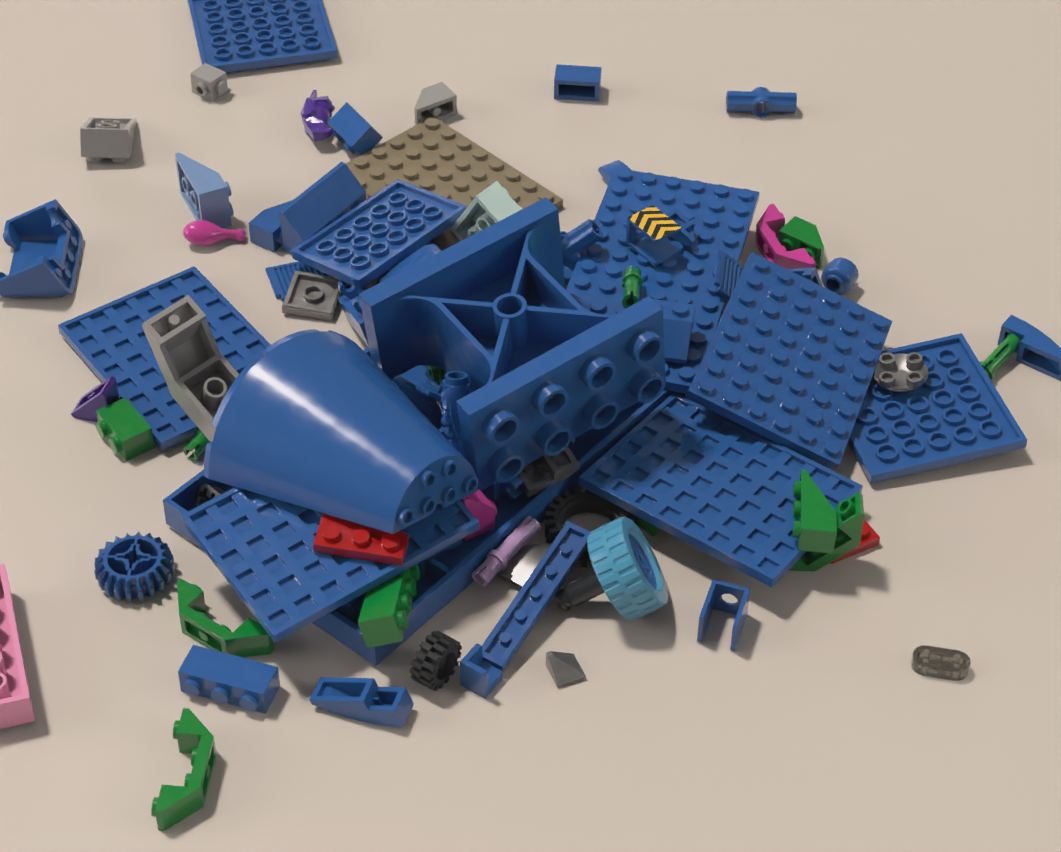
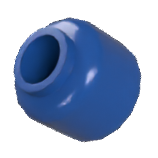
M835 258L823 270L821 275L822 284L826 289L838 295L846 294L857 282L859 277L858 269L852 261L846 258Z

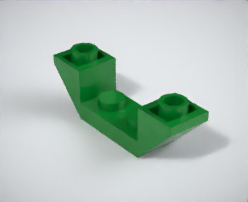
M860 492L836 505L837 535L833 554L806 551L788 571L815 572L860 545L864 521L863 495Z
M181 578L177 581L179 616L183 634L209 649L243 658L268 655L274 651L273 639L260 623L248 618L232 632L227 626L219 625L204 614L206 611L204 593L199 586L190 584Z
M183 708L180 721L176 720L174 723L173 739H177L180 753H192L191 766L193 768L191 773L186 774L184 786L162 785L159 797H154L151 814L152 817H156L158 830L160 831L169 829L204 807L217 756L214 736L188 708Z

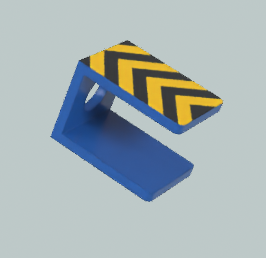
M652 205L627 217L626 244L653 266H657L679 255L680 250L666 240V238L680 232L681 226Z

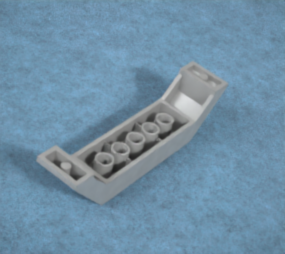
M187 295L142 323V328L171 396L211 442L216 430L215 427L211 426L227 391L239 374L220 353L205 319V313Z

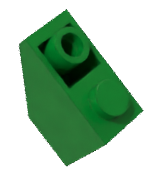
M794 216L779 230L778 241L786 248L787 252L805 248L810 257L814 258L816 268L820 269L822 267L824 245L816 225Z

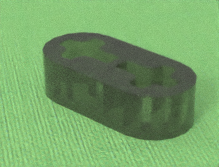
M928 645L917 647L913 652L911 668L917 674L953 681L965 679L971 664L969 656L962 651ZM923 659H928V663L923 662Z

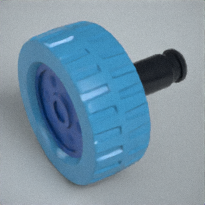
M620 517L608 522L588 535L587 547L594 572L567 584L563 589L560 588L555 595L559 606L563 610L568 611L572 606H578L605 593L615 609L628 620H635L663 607L668 601L667 586L658 560L643 533L627 517Z

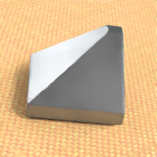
M546 652V667L557 687L585 679V674L573 653Z

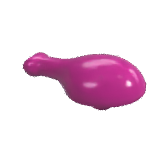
M206 220L190 222L183 229L184 237L189 242L200 246H210L224 239H233L239 242H243L246 239L244 229H224Z

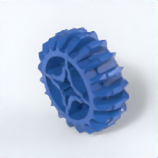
M139 531L135 536H130L126 533L124 538L115 536L113 543L106 542L105 548L99 549L98 557L95 558L94 563L95 578L98 580L101 591H105L108 597L115 596L118 601L126 598L129 603L134 598H139L143 601L145 596L154 598L155 591L163 592L164 585L170 584L171 576H174V557L167 543H163L160 537L153 538L151 533L142 536Z

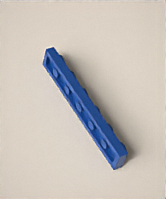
M567 521L482 644L484 662L504 672L588 548L587 538L591 533L590 531Z

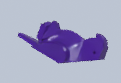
M313 90L310 97H307L301 111L305 133L310 135L314 142L325 140L333 134L332 128L327 127V122L335 110V106L328 96L317 97V90Z

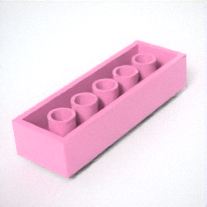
M1 564L0 729L34 722L35 717L10 583L5 564Z

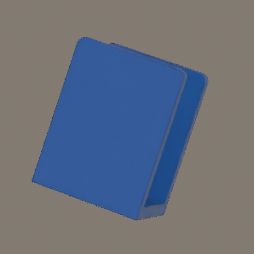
M712 580L699 616L698 642H702L714 609L736 615L730 650L735 651L748 612L750 588ZM731 594L736 597L737 602L728 603L723 600L721 595Z

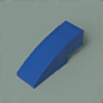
M1010 315L1001 325L997 345H1000L1007 338L1008 334L1016 335L1021 340L1019 349L1014 352L1017 354L1016 361L1061 381V348L1039 329Z
M320 677L309 700L314 706L346 718L392 727H404L414 705L406 687H378L374 678Z

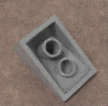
M89 117L80 128L81 157H87L88 161H101L102 158H111V161L114 162L126 161V158H130L132 154L137 123L136 118Z

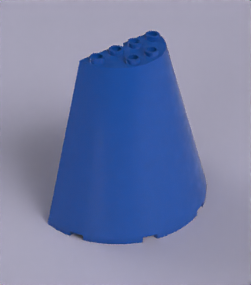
M310 329L290 334L264 349V357L255 365L249 363L235 379L223 398L211 425L216 428L213 441L207 443L205 449L204 476L208 479L391 534L429 516L435 510L436 504L443 509L478 491L476 473L460 452L361 347L348 337L330 330L318 331Z

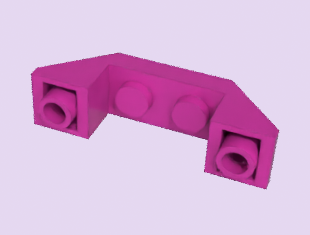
M769 204L756 224L755 245L763 257L786 269L816 268L814 258L810 257L805 248L787 252L786 248L779 243L777 238L779 230L785 225V217L782 212H779L775 204Z

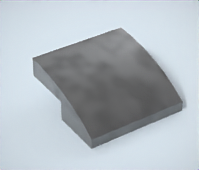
M568 446L557 455L548 456L544 454L542 457L524 466L518 475L523 481L520 486L529 498L543 492L548 486L568 478L580 468V463Z

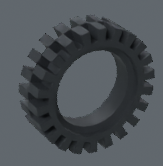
M579 486L573 487V495L567 489L562 492V497L557 495L554 497V503L550 502L548 505V511L545 514L546 543H553L564 527L563 524L566 520L579 513H597L608 517L611 521L620 517H627L633 522L634 514L585 489V492H581ZM588 548L579 559L581 560V567L587 568V561H591Z

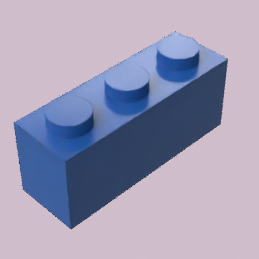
M197 645L191 647L178 670L182 692H186L191 696L212 699L221 704L227 703L242 707L247 711H257L266 714L280 688L277 666Z

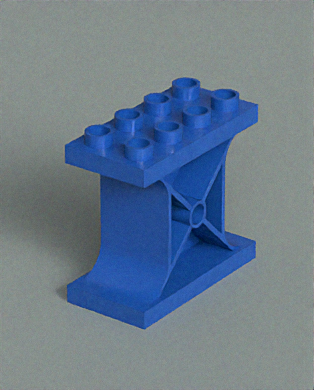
M546 197L359 293L371 359L391 380L419 365L438 367L447 373L450 371H463L468 374V379L472 383L469 390L470 394L457 400L456 404L464 457L476 473L478 490H483L497 481L506 483L513 480L521 473L524 466L542 457V455L554 456L561 453L575 437L591 428L602 429L607 427L615 420L618 413L637 402L648 403L653 401L666 387L663 309L650 296L613 315L597 314L582 307L563 288L565 287L559 212L558 208Z

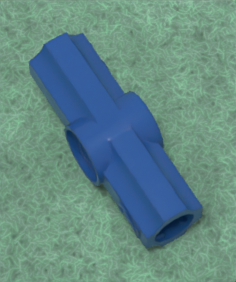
M757 87L753 91H727L726 112H752L757 117H765L770 113L796 112L797 94L794 92H770L765 87Z
M588 219L568 233L566 231L560 232L563 263L565 265L574 263L581 256L582 251L603 238V233L594 220Z

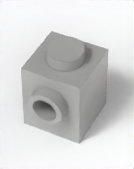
M205 63L190 73L193 93L213 102L228 92L226 72Z

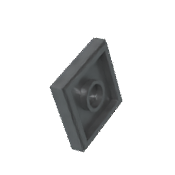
M295 271L282 305V313L332 322L339 303L338 298L342 294L338 288V283L341 282L345 286V282L335 277Z

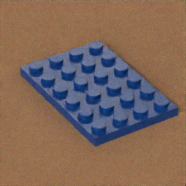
M397 179L292 249V257L303 264L351 285L350 277L354 276L359 282V289H361L454 225L467 206Z

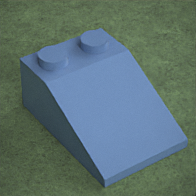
M180 152L175 153L180 193L196 221L206 220L221 228L232 226L231 216L234 215V211L228 196H231L229 183L227 181L224 182L218 172Z

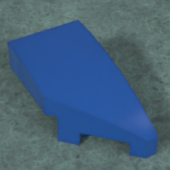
M677 208L666 213L665 215L681 226V231L670 237L687 246H693L695 242V220H689Z

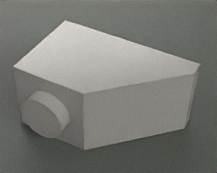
M443 82L423 88L414 107L415 125L432 116L438 120H443L456 115L457 95Z

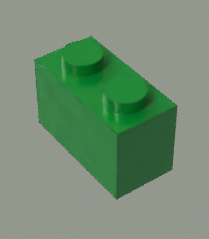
M126 398L96 410L98 418L96 429L102 438L106 437L113 452L119 453L125 461L155 448L151 426Z

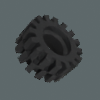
M433 631L431 635L428 634L425 637V643L421 642L419 645L420 650H416L414 654L416 658L411 662L413 667L410 669V677L430 690L437 691L438 688L441 689L444 682L447 683L449 681L450 675L453 676L455 672L453 669L459 664L457 659L461 657L462 652L460 650L462 645H460L459 641L440 631Z

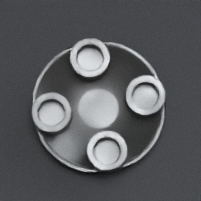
M917 352L909 354L883 353L880 355L879 362L874 370L876 382L881 387L895 392L914 390L923 385L928 377V368L923 362L922 355Z

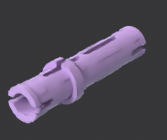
M527 516L496 550H491L487 554L488 558L472 573L474 581L477 584L481 583V586L485 587L499 571H504L508 567L507 563L540 530L541 527L535 518L532 519L531 516Z

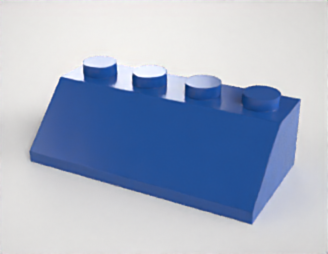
M340 162L279 211L283 251L292 255V249L366 201L365 189L346 163Z

